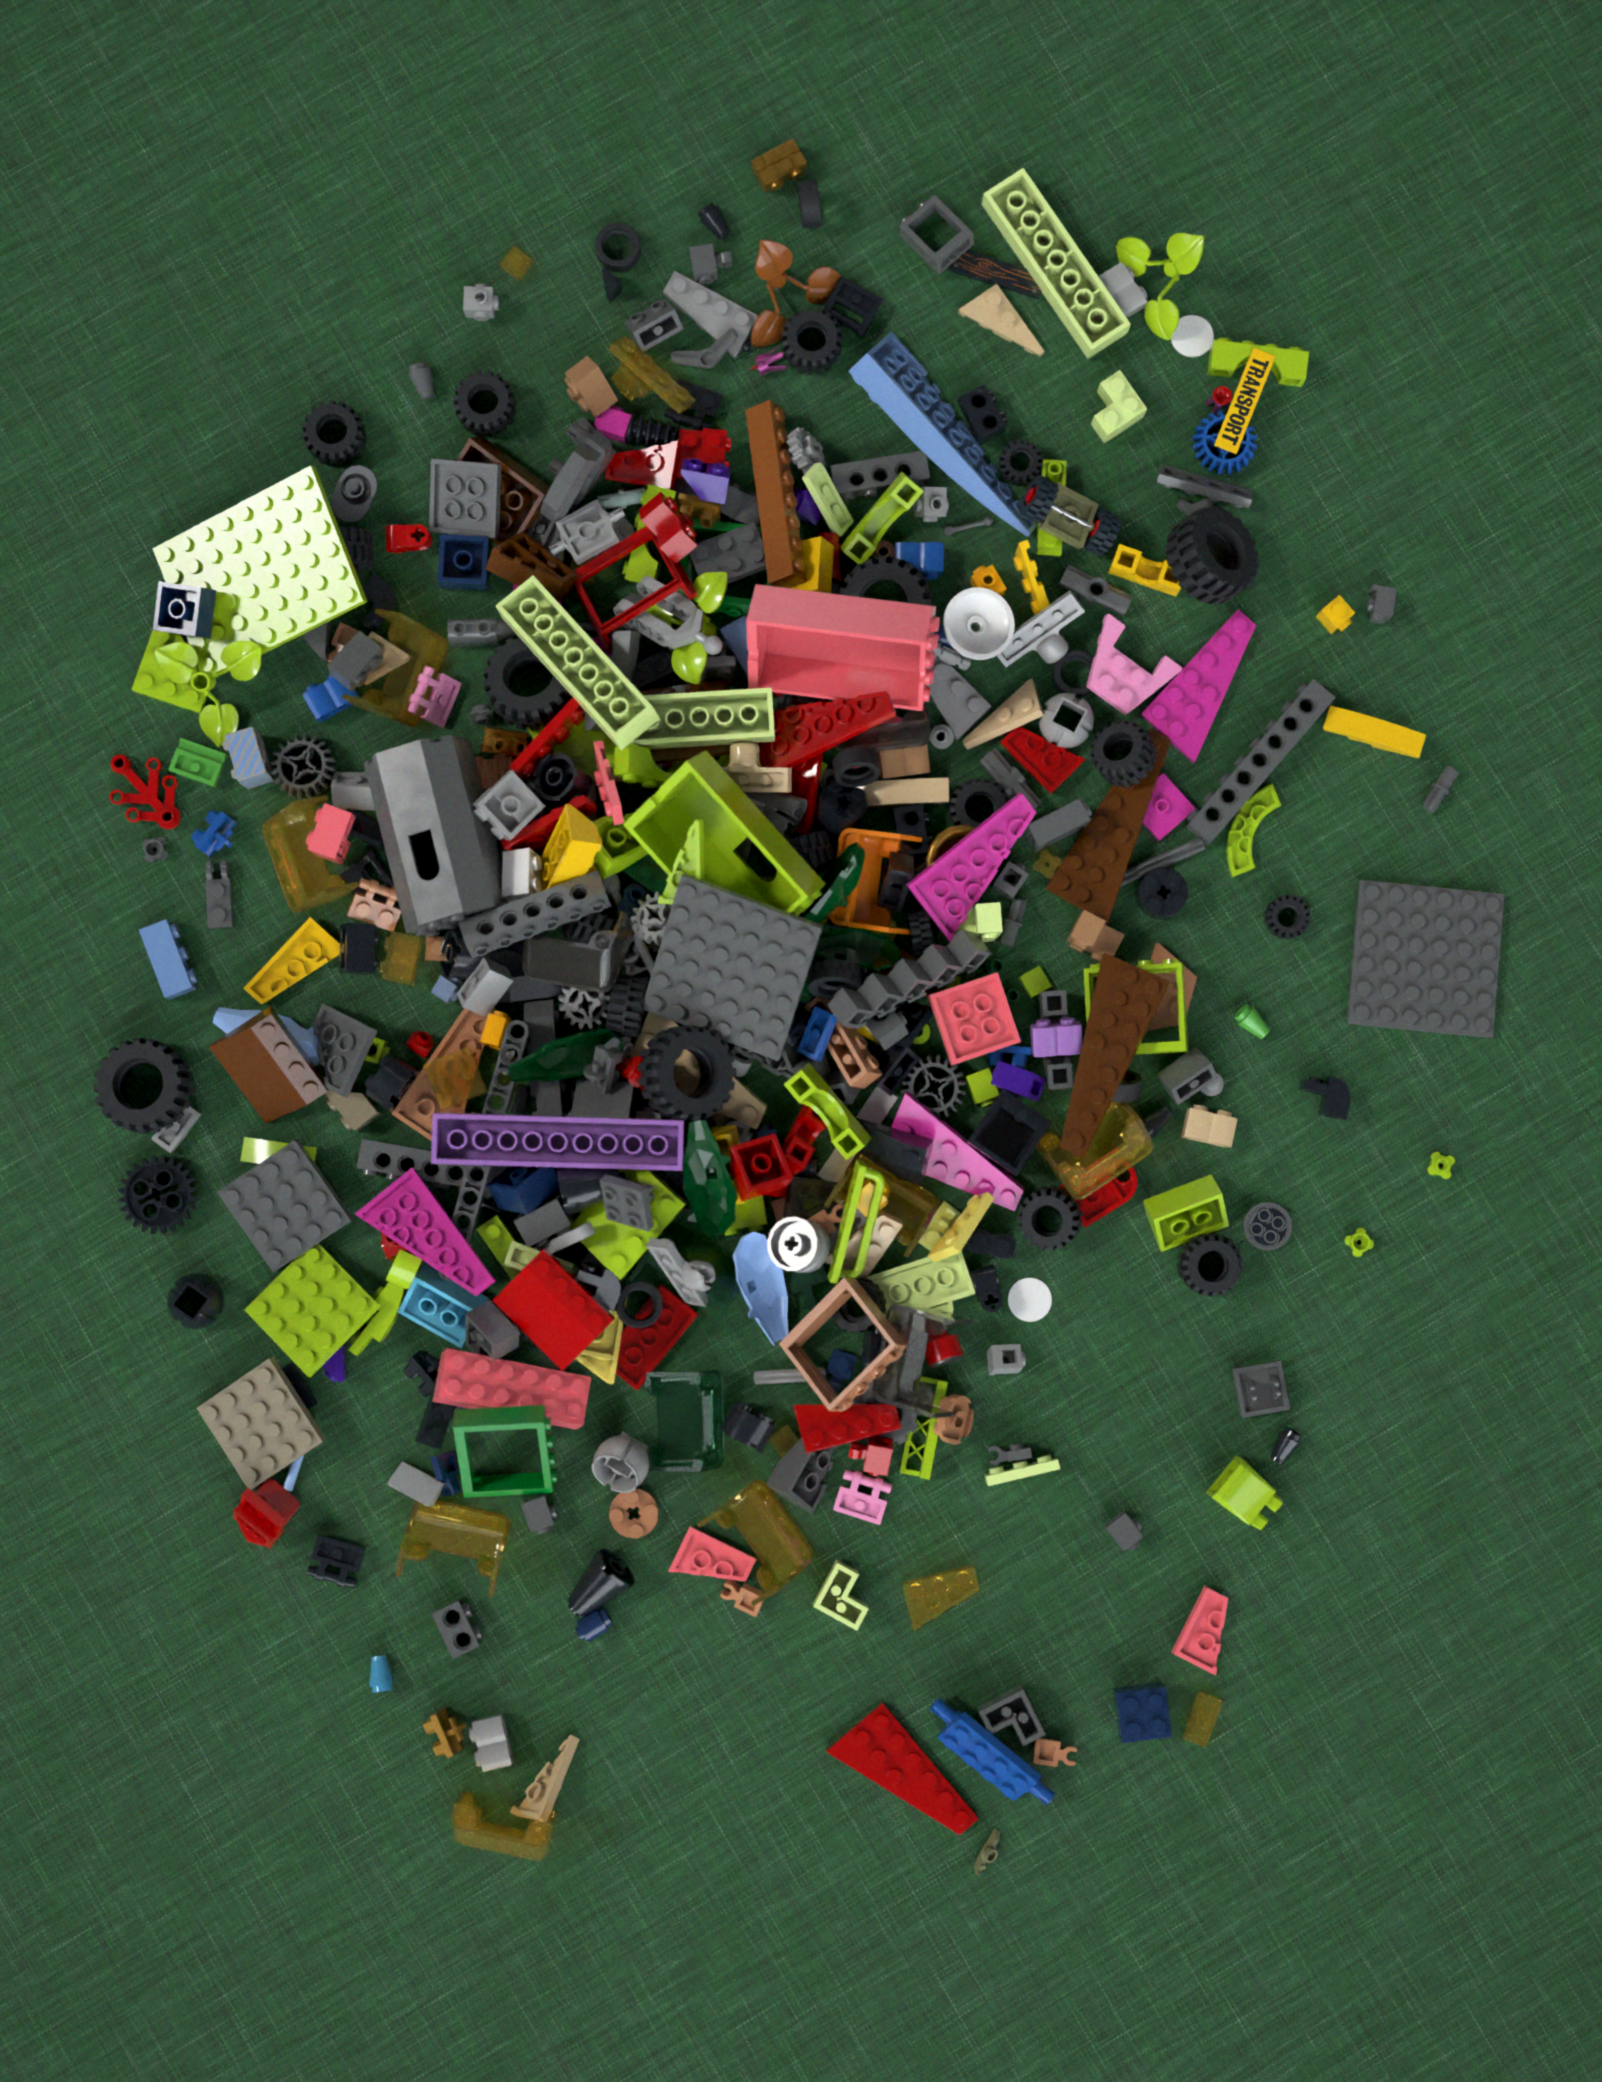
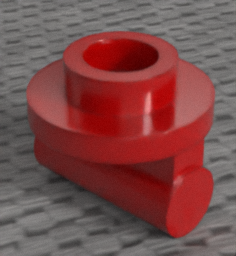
M415 1031L405 1045L426 1059L431 1052L434 1041L427 1032Z

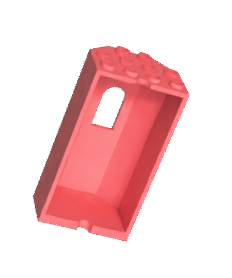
M756 584L746 620L747 650H749L748 688L772 687V692L831 700L840 698L845 700L857 698L858 695L886 691L890 695L894 708L923 711L924 702H929L931 687H928V685L933 684L934 669H931L935 661V652L933 650L937 649L939 634H935V632H938L940 617H935L936 606Z

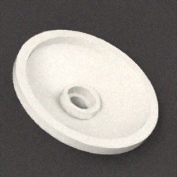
M974 587L961 591L949 602L943 616V628L948 642L958 653L970 659L985 660L997 656L1009 645L1014 634L1015 622L1010 606L1002 596L990 589ZM971 624H975L978 627V631H973Z

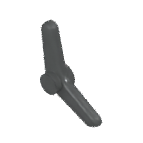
M730 328L712 346L702 351H673L670 354L671 361L679 365L705 369L714 368L737 340V331L734 328Z

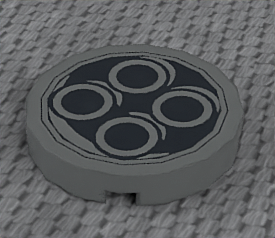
M1264 1202L1252 1206L1245 1214L1242 1222L1247 1242L1253 1247L1264 1251L1275 1250L1283 1246L1289 1239L1292 1231L1291 1218L1287 1211L1280 1205L1272 1202Z

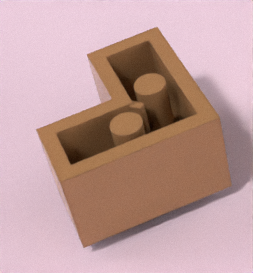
M588 356L564 373L566 375L564 381L568 386L567 394L574 402L577 401L585 413L589 411L596 418L618 401L599 366Z
M1083 910L1066 941L1071 943L1069 947L1080 953L1084 950L1092 954L1091 958L1101 963L1104 953L1114 957L1125 934L1105 925V920Z

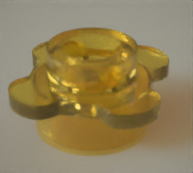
M1043 850L1040 853L1039 860L1034 862L1033 869L1045 875L1047 879H1051L1055 875L1054 871L1056 868L1061 866L1062 861L1059 857L1050 855L1048 850Z

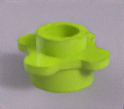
M1439 1152L1432 1153V1160L1427 1168L1430 1175H1440L1443 1179L1450 1178L1451 1166L1455 1163L1452 1156H1442Z
M1363 1228L1356 1229V1233L1346 1236L1344 1240L1345 1244L1349 1245L1353 1250L1352 1254L1355 1257L1362 1256L1363 1252L1372 1249L1374 1246L1373 1240L1369 1238L1366 1230Z

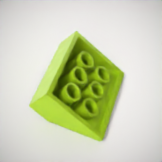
M619 1169L620 1172H625L626 1180L630 1179L634 1183L644 1186H653L651 1193L655 1194V1197L650 1203L653 1227L648 1232L607 1220L604 1201L584 1209L570 1226L571 1230L591 1222L596 1233L580 1240V1242L619 1279L625 1277L648 1250L647 1244L650 1238L657 1239L688 1203L651 1170Z

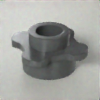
M477 705L472 708V712L469 714L470 718H472V724L482 726L495 720V716L492 715L493 710L489 705Z
M158 837L157 839H145L142 846L146 854L144 859L147 862L152 863L157 859L166 860L169 854L165 849L166 839Z

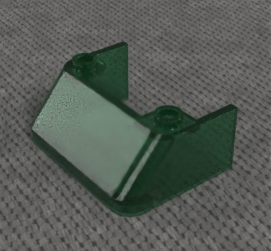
M670 1223L657 1239L665 1238L672 1241L685 1261L709 1262L715 1269V1280L712 1282L714 1285L709 1291L708 1301L719 1313L706 1331L710 1335L740 1291L736 1281L734 1260L682 1225ZM649 1249L629 1277V1281L634 1282L646 1263L655 1268H661Z

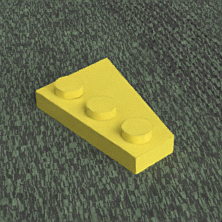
M988 1192L974 1195L968 1201L965 1210L928 1254V1257L933 1262L960 1253L991 1205L994 1197Z

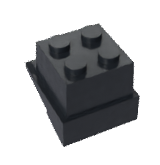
M1002 1089L967 1140V1143L1016 1176L1052 1122Z

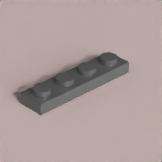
M1161 464L1158 472L1157 483H1161L1166 488H1179L1188 494L1207 496L1212 501H1225L1237 508H1249L1251 505L1252 489Z

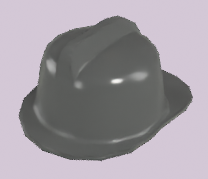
M361 465L351 466L342 473L332 495L331 504L335 515L342 521L356 522L363 518L368 511L377 489V481L373 472L367 467Z

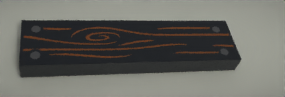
M967 250L949 266L948 270L984 283L997 284L1000 288L1038 300L1042 291L1026 268Z

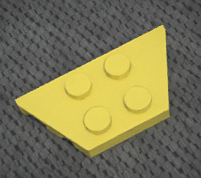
M616 1306L614 1311L608 1310L615 1317L614 1321L575 1358V1360L611 1385L615 1380L623 1322L616 1313Z

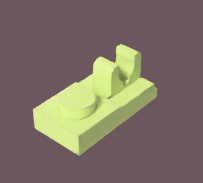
M943 1201L916 1238V1241L931 1252L961 1213Z

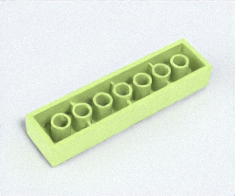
M1024 168L983 194L982 206L1021 263L1029 271L1042 290L1041 292L1087 359L1128 333L1131 323Z
M531 576L496 605L502 619L620 750H623L659 720L654 707L534 576Z

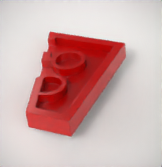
M673 441L669 444L650 446V448L616 453L606 469L605 479L648 486L649 484L674 490L682 442Z
M1021 726L1013 729L1000 742L1050 794L1086 760L1066 751L1062 747L1049 743L1043 737Z

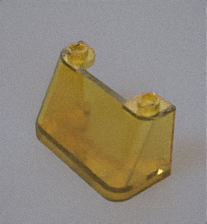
M1111 1102L1084 1159L1061 1149V1139L1059 1140L1052 1132L1044 1133L1035 1147L1070 1196L1075 1200H1081L1147 1157L1153 1150V1142L1141 1118L1126 1102Z
M461 1791L454 1803L452 1812V1836L457 1843L532 1861L543 1860L548 1855L558 1812L552 1811L547 1822L531 1819L530 1825L524 1831L480 1821L483 1808L475 1805L473 1800L474 1793Z

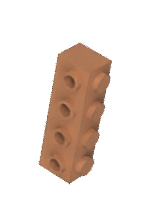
M819 997L814 998L804 1007L810 1012V1015L815 1006L833 1013L828 1007L831 1000ZM837 1020L827 1048L849 1086L865 1089L882 1075L878 1068L879 1062L870 1054L867 1049L868 1044L866 1040L859 1035L856 1028L842 1026L839 1020Z

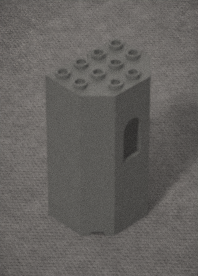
M454 735L440 737L441 741L439 739L430 740L429 738L419 739L376 753L372 756V760L364 762L406 933L416 934V937L424 935L426 937L437 936L440 934L439 930L443 929L452 931L451 929H460L458 922L509 904V902L502 898L503 866L495 835L490 830L492 825L487 820L485 822L481 821L474 813L476 808L473 806V803L484 792L471 740ZM431 830L440 869L434 879L427 881L419 874L410 836Z

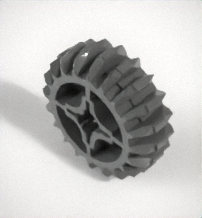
M295 734V742L286 738L285 741L288 744L286 747L278 744L279 749L282 750L281 753L273 752V756L278 758V760L270 762V765L277 767L271 771V774L278 776L275 778L274 783L276 785L282 784L280 790L282 792L288 790L290 797H293L297 792V797L303 799L304 792H306L307 797L312 799V791H315L317 795H321L322 793L319 789L321 786L326 790L329 788L325 781H332L333 777L329 775V772L334 773L337 769L329 765L334 764L336 759L329 757L333 751L331 748L325 749L327 746L325 741L318 744L319 738L317 736H314L310 741V736L304 734L301 741L300 736ZM307 748L299 757L290 756L299 749ZM315 751L319 753L322 760L321 770L313 766L315 758L313 754ZM305 762L312 770L307 768L302 771L295 763L300 765ZM286 763L294 768L292 783L288 780L285 773ZM308 776L317 777L309 784L300 785Z
M927 1055V1063L924 1064L920 1058L918 1061L919 1067L913 1066L912 1070L914 1072L907 1073L906 1077L910 1079L909 1081L903 1080L901 1085L908 1086V1089L901 1090V1094L905 1095L907 1090L917 1101L925 1096L932 1097L939 1107H928L930 1112L935 1113L938 1119L941 1117L940 1112H943L944 1116L948 1118L950 1114L947 1109L950 1108L953 1112H956L958 1109L954 1102L960 1105L963 1103V1100L957 1096L966 1095V1091L959 1090V1086H965L966 1081L958 1082L957 1079L964 1074L959 1072L955 1075L953 1071L957 1069L958 1065L955 1064L949 1068L947 1066L950 1062L949 1058H946L944 1064L940 1063V1055L936 1056L935 1062H932L931 1055ZM928 1068L941 1069L949 1076L943 1079H936L929 1072ZM922 1072L925 1086L914 1093V1080ZM930 1081H934V1084L936 1082L938 1084L945 1082L937 1089V1095L933 1094V1091L931 1093H922L930 1086ZM953 1083L952 1097L945 1104L942 1089L948 1084Z

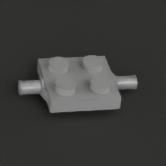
M598 499L555 522L560 531L561 541L549 546V549L553 556L567 549L572 554L577 565L620 542L614 531L613 522L626 515L621 507L608 514L602 508Z

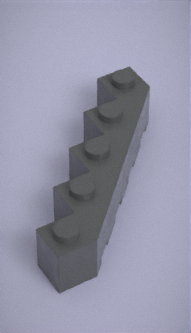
M961 930L953 936L952 941L947 947L935 944L927 947L918 961L902 958L894 965L893 970L888 976L872 973L864 980L858 990L841 988V990L834 994L828 1007L842 1026L858 1029L866 1025V1020L875 1015L880 1018L895 1011V1005L905 1000L911 1003L925 996L926 990L934 986L939 989L955 981V976L964 971L967 974L976 971L991 952L975 932Z
M553 1000L524 1002V1022L531 1029L527 1045V1056L534 1053L541 1045L557 1039L556 1024H560V1011L554 1008ZM566 1079L530 1081V1092L533 1101L532 1115H568V1112H564L562 1093L567 1092ZM553 1167L555 1172L559 1171L558 1167Z
M798 1042L793 1048L788 1046L782 1053L779 1061L729 1043L734 1046L733 1049L748 1059L752 1056L763 1063L762 1067L777 1076L783 1075L788 1079L807 1063H810L844 1105L852 1104L861 1088L849 1086L841 1070L831 1071L825 1053L820 1062L797 1052Z

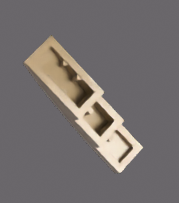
M949 778L884 780L856 787L865 791L867 808L949 803Z

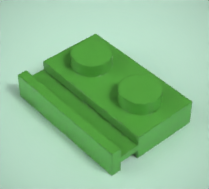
M180 738L178 748H176L168 771L216 788L224 767V761L228 755Z

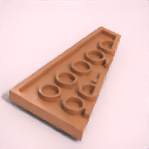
M496 1007L491 1010V1014H494ZM466 1008L463 1009L394 1109L392 1115L432 1141L433 1113L466 1112L485 1047L480 1042V1038L487 1017H483Z

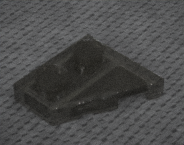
M793 1176L792 1181L787 1187L783 1219L786 1217H807L819 1210L834 1207L838 1182Z

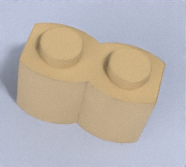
M1194 1105V1108H1188L1186 1111L1181 1137L1230 1148L1233 1143L1237 1118L1232 1117V1113L1228 1111L1218 1110L1217 1114L1208 1112V1107Z

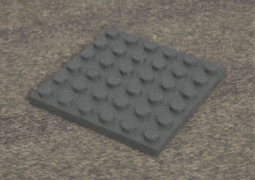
M683 873L680 877L646 991L643 1009L685 1026L697 1025V1027L709 1028L711 1032L719 1034L724 1041L779 1061L823 925Z
M1359 880L1346 1024L1493 1038L1505 894Z

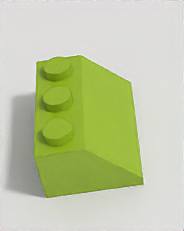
M1212 1175L1143 1200L1147 1218L1161 1252L1189 1242L1190 1238H1197L1199 1234L1207 1235L1229 1226L1223 1195Z

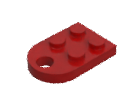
M1108 1157L1096 1162L1058 1186V1188L1061 1189L1063 1187L1067 1189L1066 1193H1073L1075 1195L1073 1198L1075 1202H1080L1079 1210H1083V1216L1081 1217L1083 1221L1082 1226L1086 1228L1132 1198L1137 1188V1175L1134 1168L1127 1161L1117 1157ZM1120 1168H1125L1129 1172V1179L1126 1182H1120L1116 1178V1172Z

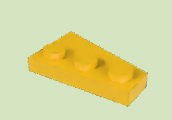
M1027 539L1018 543L1013 562L1016 570L1022 572L1024 577L1022 585L1026 594L1030 593L1033 601L1030 604L1034 615L1049 606V602L1042 582L1036 581L1035 577H1038L1035 560L1028 557L1027 549L1030 548Z

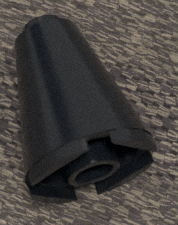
M558 1167L559 1171H557L561 1197L566 1201V1204H563L567 1216L603 1201L600 1179L605 1174L626 1180L625 1172H620L619 1169Z
M602 1548L594 1554L570 1594L568 1607L576 1616L588 1615L630 1589L635 1583L634 1575L629 1567L623 1568L619 1564L621 1559L612 1551Z

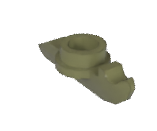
M996 1828L992 1831L975 1861L974 1872L977 1876L981 1874L983 1869H986V1862L992 1863L998 1856L996 1845L999 1842L1000 1831Z

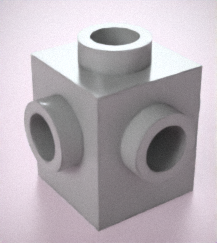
M487 284L464 286L463 310L466 318H474L477 321H487L488 318H495V310H499V295H495L493 287Z
M921 487L924 492L912 505L914 517H923V522H937V517H946V512L949 508L947 487Z

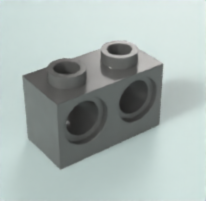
M462 1598L432 1613L452 1659L479 1647L482 1643L481 1638H483L479 1625H474L470 1617L473 1615L470 1605L467 1601L463 1602ZM449 1610L459 1612L460 1620L458 1622H452L448 1618ZM465 1632L469 1634L471 1642L469 1644H462L458 1639L459 1633Z

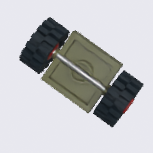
M1042 475L1033 478V482L1029 483V487L1025 489V494L1021 497L1022 502L1019 503L1020 508L1018 509L1020 515L1035 523H1040L1039 529L1077 549L1084 548L1098 556H1103L1105 552L1109 551V546L1112 547L1113 540H1116V534L1120 531L1121 518L1104 508L1097 510L1098 503Z

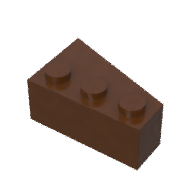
M523 531L494 546L485 568L517 586H520L531 576H534L557 602L569 595L577 573Z

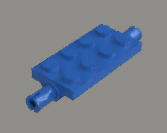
M940 1697L935 1700L929 1710L946 1722V1727L941 1730L937 1738L947 1748L953 1750L966 1764L976 1769L987 1781L994 1784L1005 1796L1013 1801L1025 1792L1032 1793L1044 1805H1047L1052 1800L1055 1792L1039 1781L1041 1775L968 1714L965 1712L961 1713L959 1710H953Z

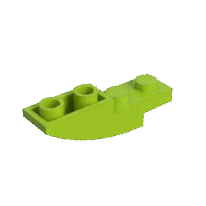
M1043 459L1041 475L1055 483L1066 486L1067 461ZM1037 523V555L1061 556L1062 540L1039 529L1040 523Z
M391 1282L385 1288L383 1286L379 1287L372 1298L381 1307L378 1309V1313L375 1312L365 1322L367 1327L363 1332L358 1331L350 1340L352 1346L349 1348V1351L358 1356L373 1338L378 1342L384 1341L398 1318V1311L406 1296L407 1289Z

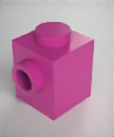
M611 406V408L606 409L596 417L594 426L606 438L626 444L627 429L632 415L625 413L620 407Z

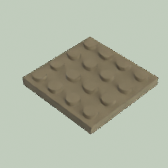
M274 1356L197 1407L200 1415L244 1484L250 1490L327 1440Z

